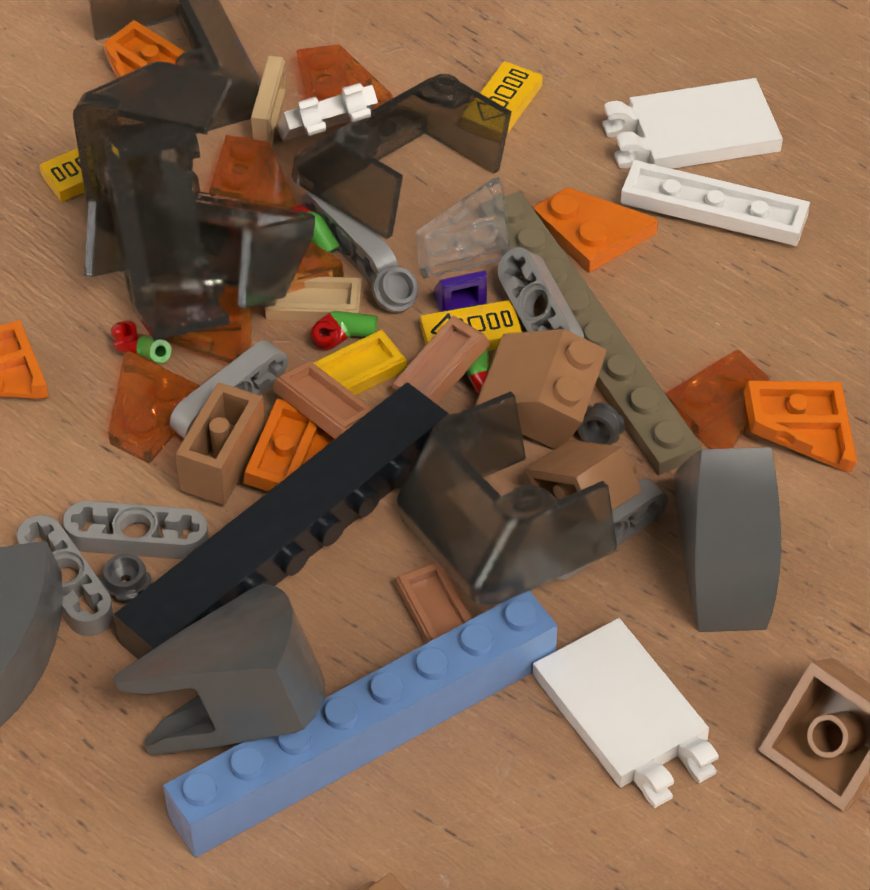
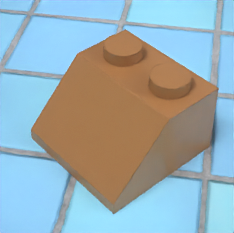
M565 329L503 334L473 411L556 449L569 441L583 422L607 349Z
M834 658L811 661L758 750L844 812L848 811L870 787V683Z

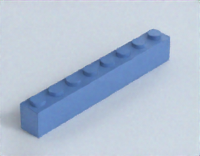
M529 589L519 593L324 698L316 716L305 729L292 734L242 742L164 784L163 788L170 821L195 858L533 673L534 662L556 651L557 624Z

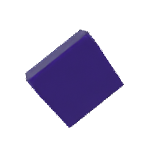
M486 271L440 280L434 288V296L440 312L487 304Z

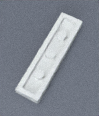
M634 160L621 191V204L794 246L798 245L810 207L809 201Z

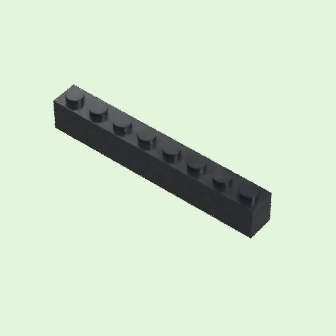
M405 383L118 610L114 617L119 643L133 656L140 659L183 629L248 590L262 584L276 586L285 577L297 574L304 567L307 560L324 546L334 544L340 538L344 529L359 517H366L372 513L381 499L395 488L399 489L405 486L412 478L414 472L429 460L438 459L446 451L450 444L449 413L410 383Z

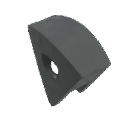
M772 448L702 449L686 460L674 473V493L681 548L697 628L699 632L766 630L774 609L781 563L780 505Z
M47 541L0 547V727L21 707L32 693L48 665L56 644L62 614V572Z
M262 584L248 590L183 629L117 673L113 678L120 692L144 695L194 689L199 694L164 718L146 738L144 745L151 755L219 747L301 731L316 716L325 694L324 676L289 597L283 590L267 584Z

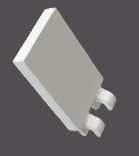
M756 78L630 97L629 106L621 101H611L604 104L608 120H604L602 125L607 137H616L620 150L615 151L614 156L619 168L622 169L631 168L634 160L674 169L781 151L782 135Z
M361 83L342 88V94L321 101H318L315 96L299 101L298 108L284 112L277 123L281 141L284 142L306 134L311 136L348 121L356 122L371 117L370 111L378 103L373 85L362 87Z
M620 618L533 663L534 678L620 788L634 781L649 804L656 808L673 798L672 793L667 787L674 784V779L663 766L664 763L678 756L697 783H701L717 773V770L711 763L716 761L719 755L707 741L709 727Z

